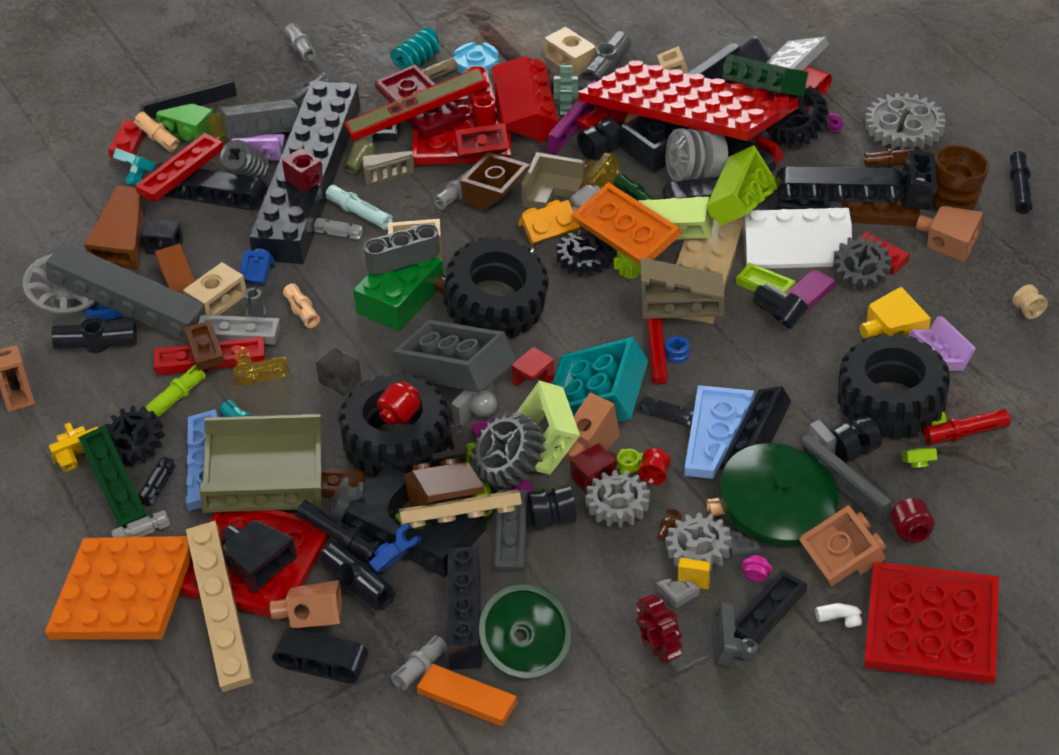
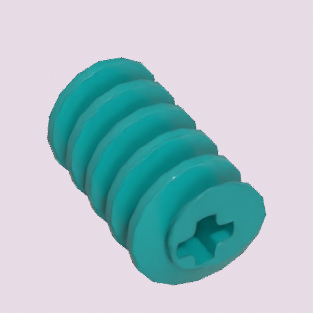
M424 27L421 31L391 50L390 57L393 63L402 70L412 65L420 67L421 64L430 60L433 55L435 56L439 53L437 33L430 27Z

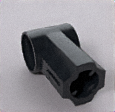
M767 283L760 285L754 292L753 302L755 305L772 314L779 323L789 329L793 328L809 308L797 295L793 293L787 295Z

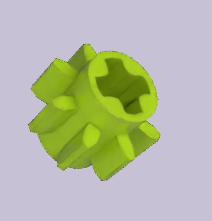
M617 251V257L614 258V269H619V276L627 279L638 277L641 274V266Z

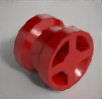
M657 448L646 450L642 455V463L638 469L639 478L650 485L664 483L667 478V470L671 464L669 454Z

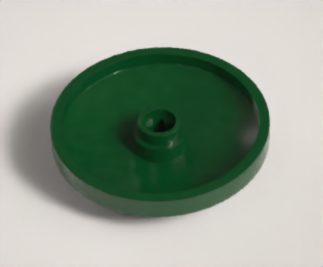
M764 443L742 449L727 462L719 482V500L728 519L747 536L768 545L781 547L802 545L799 540L801 536L834 515L838 506L836 485L826 468L809 454L787 445Z

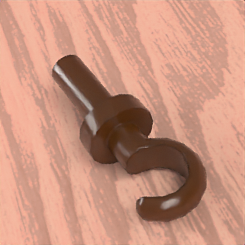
M668 509L666 511L667 514L676 516H668L661 520V530L657 536L658 540L663 541L668 529L674 528L675 521L681 519V514L678 510Z

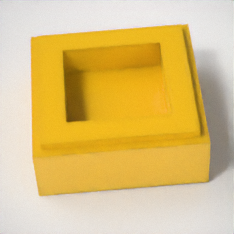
M680 558L678 581L685 583L686 581H691L702 589H709L711 563Z

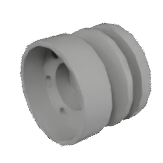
M694 129L673 130L666 144L665 159L668 174L673 181L720 177L728 159V146L724 135L703 130L696 131Z

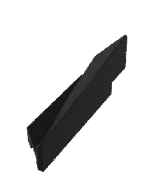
M754 36L741 48L732 42L687 74H701L704 78L724 80L722 78L723 66L727 54L764 61L765 63L771 57L759 37Z

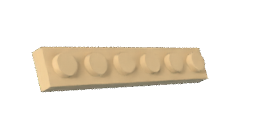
M215 521L186 529L220 688L222 692L252 684L253 678L218 526Z

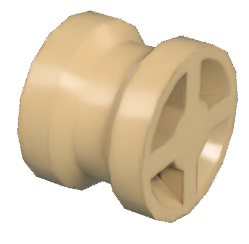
M1025 285L1020 288L1012 300L1018 309H1022V314L1027 319L1037 318L1048 306L1047 299L1043 295H1039L1038 289L1033 285Z

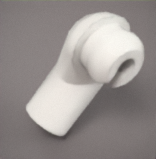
M834 603L815 608L818 623L845 618V625L848 628L862 624L860 617L862 612L856 606Z

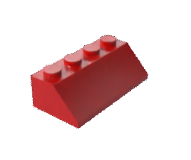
M523 56L494 65L491 68L501 124L505 123L507 130L545 143L549 133L558 123L546 64L539 59Z

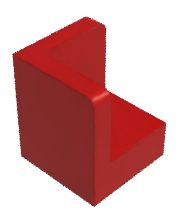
M532 347L511 365L512 383L518 386L526 379L533 381L536 378L546 383L552 382L555 377L554 359Z

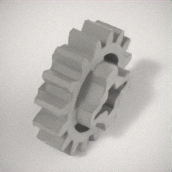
M613 470L612 476L601 473L602 480L593 478L592 486H587V495L585 496L589 515H596V522L598 523L602 520H607L608 527L613 522H617L619 528L623 527V522L625 521L633 525L635 517L643 519L644 511L649 510L650 490H647V483H639L638 475L630 478L628 471H625L623 475H618V472Z
M697 513L694 519L687 514L685 515V522L676 520V528L668 529L669 537L665 538L669 559H674L676 567L679 565L680 558L710 562V571H713L712 564L715 563L722 566L723 557H730V549L732 548L729 527H724L722 519L714 522L712 514L706 519L702 518L701 513Z

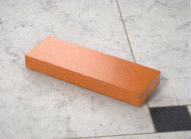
M431 664V667L417 686V694L501 727L504 726L517 704V696L435 664Z

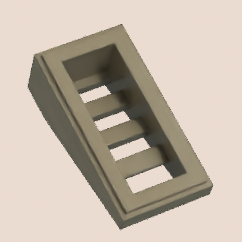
M412 151L363 156L366 186L415 173ZM406 161L407 166L402 167L401 162Z

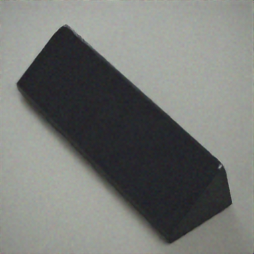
M227 80L139 105L142 112H145L153 119L157 118L156 113L161 110L188 104L201 106L237 95L234 81Z
M783 386L758 390L721 463L720 468L722 470L731 457L742 449L772 442L791 403Z

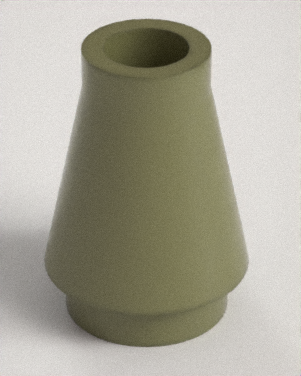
M365 139L353 142L343 167L348 174L356 175L364 166L363 156L374 155L375 148L372 143Z

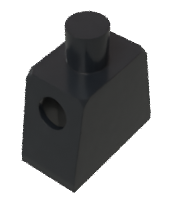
M252 521L241 530L234 525H229L222 533V539L225 541L223 548L228 565L254 593L297 559L293 538L259 521Z

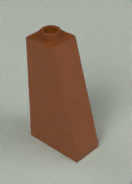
M116 187L84 245L86 252L122 268L138 270L141 257V232L144 225L145 205L143 196L137 194L136 188Z

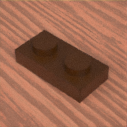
M211 320L184 327L198 370L225 363Z

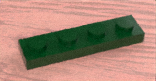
M105 425L78 437L118 526H123L124 529L127 527L126 524L146 517L147 514Z

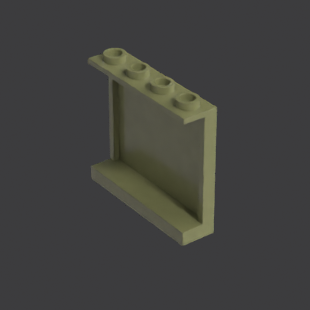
M320 414L204 418L206 433L203 483H200L202 513L294 510L305 499L319 509H322Z

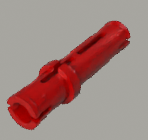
M1006 409L958 420L951 418L945 423L924 427L923 435L928 445L946 440L959 441L961 437L1008 427L1010 426L1011 419Z

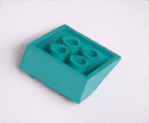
M634 337L563 354L552 384L563 387L573 417L591 392L614 403L617 422H622L632 417L648 359Z

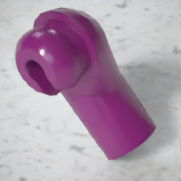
M829 112L827 116L828 124L825 125L833 133L842 131L844 122L839 114Z

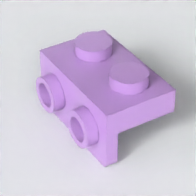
M267 134L231 139V141L242 140L266 155L268 160H280L286 142L284 134Z
M942 316L935 319L930 329H911L907 337L912 336L917 338L920 343L926 342L931 345L932 350H937L943 357L949 371H964L975 351V347Z

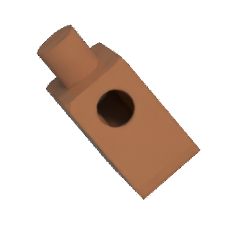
M942 206L939 208L935 218L920 215L916 230L929 233L927 241L929 249L961 262H966L980 234L983 212Z
M16 345L0 349V389L8 412L35 404L19 348ZM19 383L20 389L11 390L10 385Z
M591 392L588 394L574 415L580 437L564 456V459L570 464V458L598 443L607 451L618 439L620 433L614 403Z
M339 580L293 587L289 589L286 599L270 601L272 620L289 618L291 628L340 624L344 610ZM299 604H304L308 608H302Z

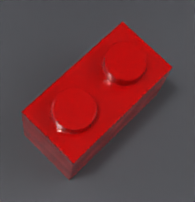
M505 123L455 130L454 138L458 159L484 156L487 152L494 154L506 153L509 149Z

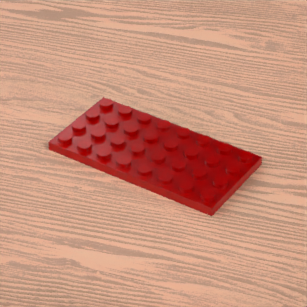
M631 61L628 65L616 69L615 72L608 76H603L601 80L589 84L588 87L578 92V101L745 141L750 140L798 108V98L789 97V94L771 93L763 88L753 89L746 87L742 83L730 84L726 83L723 79L704 78L701 74H685L682 70L663 69L660 65H644L641 61Z

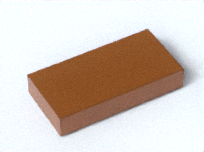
M181 244L155 251L167 287L184 295L183 290L195 282Z

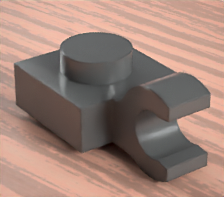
M343 478L330 500L328 514L341 522L343 517L346 516L345 510L353 500L361 498L363 482H359L357 487L348 486L349 478Z

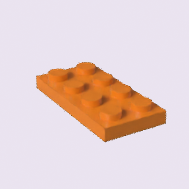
M609 182L572 214L575 223L640 266L641 257L654 260L682 235L678 226Z

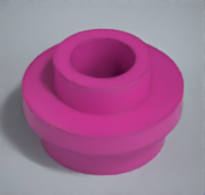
M757 555L744 559L741 565L743 576L756 582L766 581L773 569L766 558Z

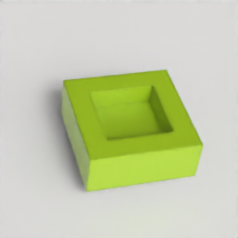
M926 447L900 450L902 462L911 463V468L929 466V461L938 460L936 448Z

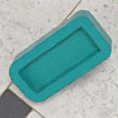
M115 148L113 158L132 164L130 172L126 176V184L133 187L142 181L144 169L152 172L156 164L153 161Z

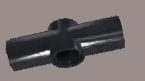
M91 317L77 325L52 326L51 331L54 349L85 347L88 352L99 353L106 350L108 346L137 344L136 322L133 321L104 323L98 317Z
M331 543L329 547L322 550L319 560L323 562V567L337 577V580L340 581L341 589L353 590L376 610H385L389 604L393 603L396 595L393 591V586L381 578L369 562H361L339 543Z

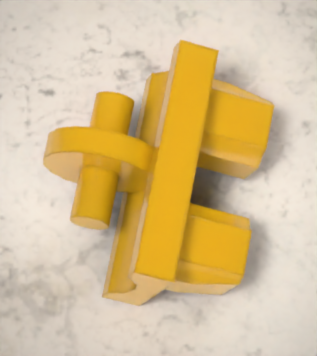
M70 422L64 424L66 432L57 435L58 442L49 445L54 464L58 463L65 473L78 467L75 456L85 453L78 437L97 429L98 426L85 431L84 426L73 429Z

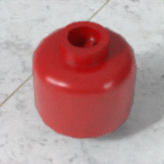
M405 381L391 383L377 400V406L381 411L379 416L390 425L394 423L406 424L420 407L419 392Z

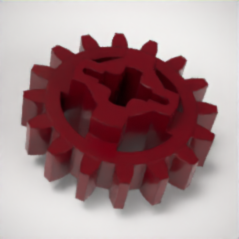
M652 593L638 599L639 601L636 602L638 607L636 609L638 614L636 623L640 630V638L645 647L649 646L654 655L659 657L660 662L668 663L679 658L682 655L680 650L682 644L679 641L682 639V634L679 630L678 619L674 611L667 609L664 601L659 600L657 594L653 595Z

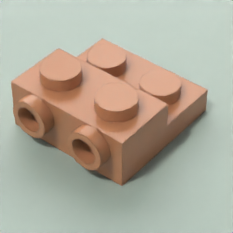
M850 505L806 532L799 539L831 586L856 570L862 575L873 568V561L882 562L886 559L883 550L887 548L877 533L870 534L867 529L871 526L862 512L855 514Z

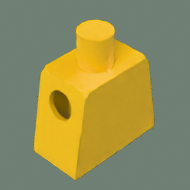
M900 287L868 306L867 322L859 325V331L864 339L870 336L875 337L878 334H886L887 336L902 334V337L907 338L911 329H929L931 318Z

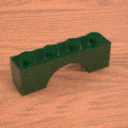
M727 54L722 78L779 93L804 96L809 72Z

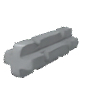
M317 218L314 222V231L316 233L325 234L327 232V235L343 238L350 236V239L360 240L363 236V227L358 224L350 226V223L329 220L327 222V219Z
M161 510L154 513V517L146 516L126 524L127 527L124 529L123 526L113 529L111 534L112 537H143L155 532L154 529L156 528L161 530L168 527L170 521L167 513Z

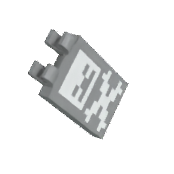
M825 36L788 41L766 63L804 70L829 45L828 40Z

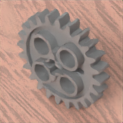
M896 93L894 98L886 95V100L878 98L877 103L871 102V107H867L864 120L865 130L868 131V136H874V142L882 140L881 146L890 144L892 150L896 146H899L901 150L905 149V147L914 149L915 146L924 149V144L932 146L933 141L938 142L939 137L943 136L946 119H944L945 113H941V107H935L936 102L927 103L928 98L920 100L917 94L913 98L909 97L908 93L904 97Z

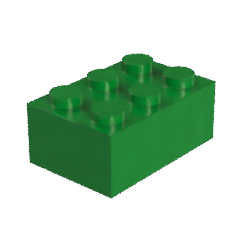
M433 258L382 274L369 273L353 289L356 313L401 331L437 292L434 289L435 280L440 275L444 276L442 260Z

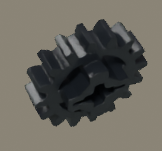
M578 230L577 235L570 232L568 233V239L562 237L561 244H557V262H560L561 269L568 268L569 274L577 271L578 276H581L583 272L591 276L592 271L601 273V267L609 268V262L613 261V247L589 231L583 233L581 230Z
M133 405L130 408V412L127 413L122 408L120 409L121 415L119 417L115 415L110 416L113 421L112 424L104 425L123 465L128 460L131 466H135L137 459L145 463L146 455L149 454L154 457L156 454L153 449L155 447H162L159 439L165 437L162 431L164 426L155 412H148L144 406L138 411Z

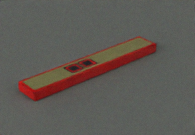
M475 68L345 121L344 124L354 142L488 87V83L480 69Z

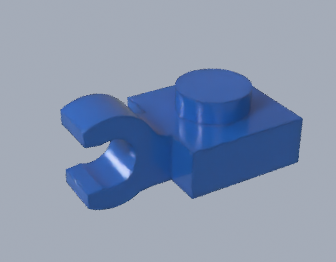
M403 524L398 528L395 543L390 544L386 542L374 552L376 557L369 563L376 572H386L408 553V549L420 543V536H415L411 541L406 539L405 534L412 527L410 524Z

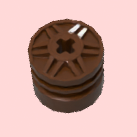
M949 145L939 149L935 155L937 190L932 204L937 208L946 206L966 210L974 209L978 203L982 185L989 170L988 161L978 151L966 146Z

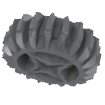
M506 411L504 415L497 414L495 421L488 420L487 428L480 429L482 433L480 438L474 439L477 443V446L471 450L475 455L471 459L475 466L474 471L482 478V481L494 488L510 490L513 485L520 487L522 479L529 481V474L532 471L537 472L536 464L543 462L540 456L541 453L546 451L542 445L546 441L542 434L543 430L535 423L534 419L517 411L514 413Z

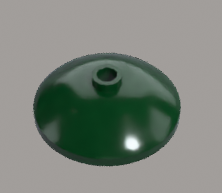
M513 585L497 592L485 604L478 621L479 644L487 660L500 672L517 679H535L553 671L565 658L571 643V624L566 610L551 593L533 585ZM515 632L523 633L524 641L517 640Z

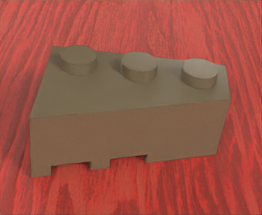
M641 257L642 319L724 316L723 274Z

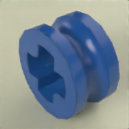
M681 336L669 338L665 342L666 359L673 363L686 361L690 354L689 341Z

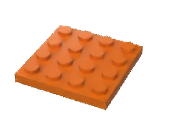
M188 537L83 538L46 627L45 634L48 639H163L192 558Z

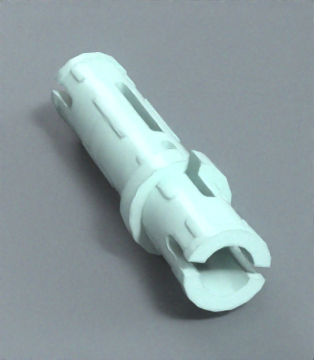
M336 185L328 187L326 199L335 202L344 211L353 212L383 230L388 229V223L393 222L392 215L361 200L357 194L346 192Z

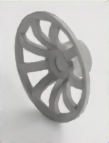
M51 255L36 260L28 267L23 276V289L26 297L33 305L47 312L57 314L76 313L89 308L96 302L47 280V272L39 267L46 264ZM32 274H36L45 280L46 283H30V278ZM40 289L47 293L37 300L31 290ZM51 299L53 307L45 305V303ZM77 299L82 303V305L76 306Z

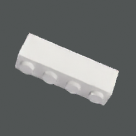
M849 208L754 210L744 216L743 240L746 266L750 262L765 269L833 267L834 252L839 251V244L847 245L848 238H852Z

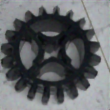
M811 85L807 88L805 87L804 96L789 94V97L798 98V108L783 117L781 126L776 122L765 129L769 137L773 141L776 140L780 146L785 143L790 148L795 143L799 148L801 142L804 141L809 145L810 138L818 140L817 132H824V125L828 124L827 116L829 115V109L825 98L822 97L818 90L815 91ZM809 106L814 108L812 116L808 115Z

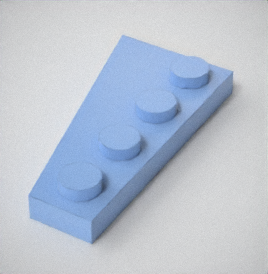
M698 385L684 476L714 479L754 399L753 390Z

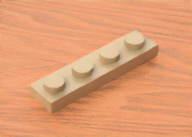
M512 490L399 509V515L402 524H410L411 528L426 525L425 520L437 518L438 523L456 520L455 515L467 513L468 518L486 515L485 510L497 508L498 513L510 512L515 510V505L522 504L520 492Z

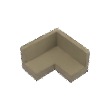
M536 152L530 164V169L526 172L521 183L522 207L544 208L551 202L554 195L571 198L572 195L585 185V162L580 159Z

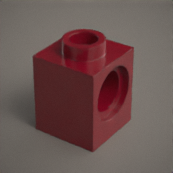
M303 148L282 159L285 180L302 192H306L324 181L321 161Z
M599 443L570 458L571 479L586 494L587 486H592L593 478L602 480L601 473L612 476L613 470H616L617 467L615 456L610 451L607 452Z

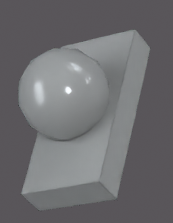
M493 381L486 390L480 393L464 390L451 403L453 424L462 427L473 414L486 418L495 412L497 399L494 395Z

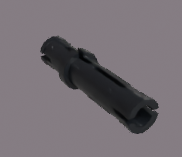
M1015 151L1013 155H1010L1011 170L1009 173L1013 181L1015 209L1020 214H1027L1033 208L1029 184L1031 173L1029 167H1027L1026 154L1022 151Z

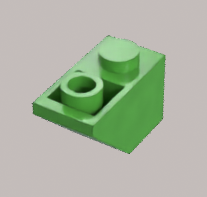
M195 104L161 110L156 113L158 123L163 124L170 134L191 143L204 133L210 135L216 129L212 109Z

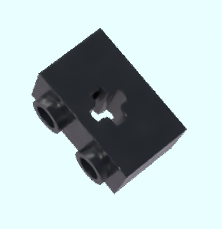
M909 150L902 170L904 207L930 210L937 190L934 153Z

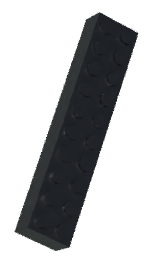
M311 81L250 233L249 239L252 251L264 249L272 255L275 262L304 264L315 234L314 222L322 215L327 201L326 191L333 184L350 137L344 122L357 117L360 110L358 84ZM300 148H303L321 161L324 180L306 192H302L285 180L282 165L283 158Z

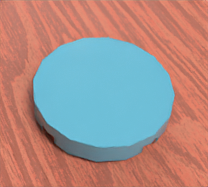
M468 43L462 45L454 52L453 58L457 63V71L461 74L466 73V70L472 66H482L486 68L489 74L491 73V68L499 64L497 49L487 43H482V46L476 45V43Z

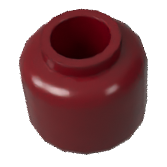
M907 498L898 502L890 513V521L897 535L905 542L919 543L926 540L935 526L934 518L927 505L918 498Z

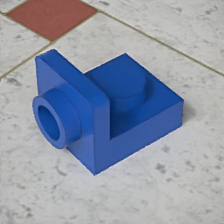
M264 249L245 250L239 273L244 275L245 283L265 286L270 267L274 268L276 262L272 255Z

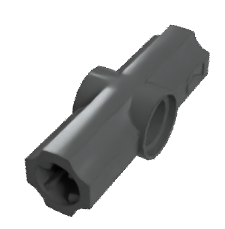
M618 31L606 43L596 47L595 57L582 71L581 76L583 80L599 81L603 76L615 72L617 62L631 46V39L627 37L626 33Z

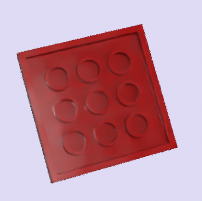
M494 95L496 105V122L493 125L501 124L498 111L496 95ZM468 96L453 101L466 114V122L427 139L414 128L412 149L414 165L476 164L483 157L458 159L454 138L455 130L482 127L475 123ZM506 129L509 149L506 153H499L497 155L511 158L512 131Z
M278 510L215 512L209 521L216 522L222 547L225 544V541L222 539V533L229 525H234L241 530L252 521H259L293 538L297 559L255 593L231 569L226 560L236 608L272 618L270 601L286 599L290 588L305 585L330 536L296 515ZM191 558L179 595L201 600ZM286 618L276 619V620H280V621H284V622H285Z
M873 561L864 668L995 684L999 576Z

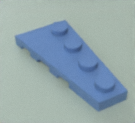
M215 409L188 417V492L186 496L188 511L202 508L200 483H203L206 434L204 418L218 417Z

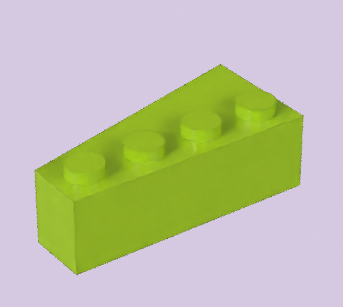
M754 145L728 157L706 205L709 215L717 221L719 226L747 215L758 206V203L764 201L766 196L771 195L773 190L777 189L776 179Z

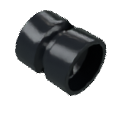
M607 117L594 124V126L578 133L577 143L581 153L588 160L595 161L606 155L607 152L622 146L620 126L612 118Z
M867 414L857 416L849 420L847 424L842 423L829 429L836 437L835 455L845 463L859 458L861 454H868L880 448L882 443L881 433L877 424Z
M570 484L552 487L550 493H547L545 489L528 492L529 510L535 530L551 527L553 521H556L559 525L576 522V507Z

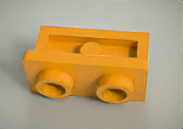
M555 200L538 210L530 208L522 213L518 222L519 228L524 227L531 246L578 231L580 225L575 223L572 218L574 211L569 200L563 202Z

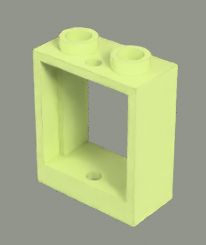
M539 381L517 412L531 417L538 425L546 415L549 427L543 434L546 441L542 444L546 451L540 454L543 462H538L535 468L537 472L551 475L580 437V433L563 387Z

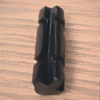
M647 396L643 397L640 402V411L648 415L654 413L655 417L672 422L679 420V424L686 426L692 424L694 413L692 409L685 407L680 409L678 405L661 400L655 402L654 398Z
M164 456L157 463V467L154 468L145 483V487L142 488L138 495L142 504L151 506L156 501L157 495L160 494L170 477L168 475H171L175 469L172 458Z

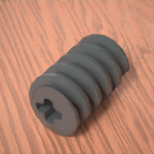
M232 140L222 148L220 154L222 164L236 174L263 179L268 173L269 161L266 155L246 142Z

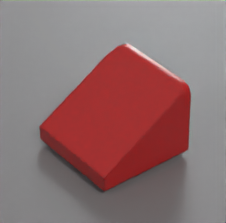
M759 135L755 137V145L772 155L776 164L784 159V153L778 144Z

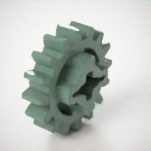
M560 64V76H554V104L560 105V117H564L578 100V76H572V64Z

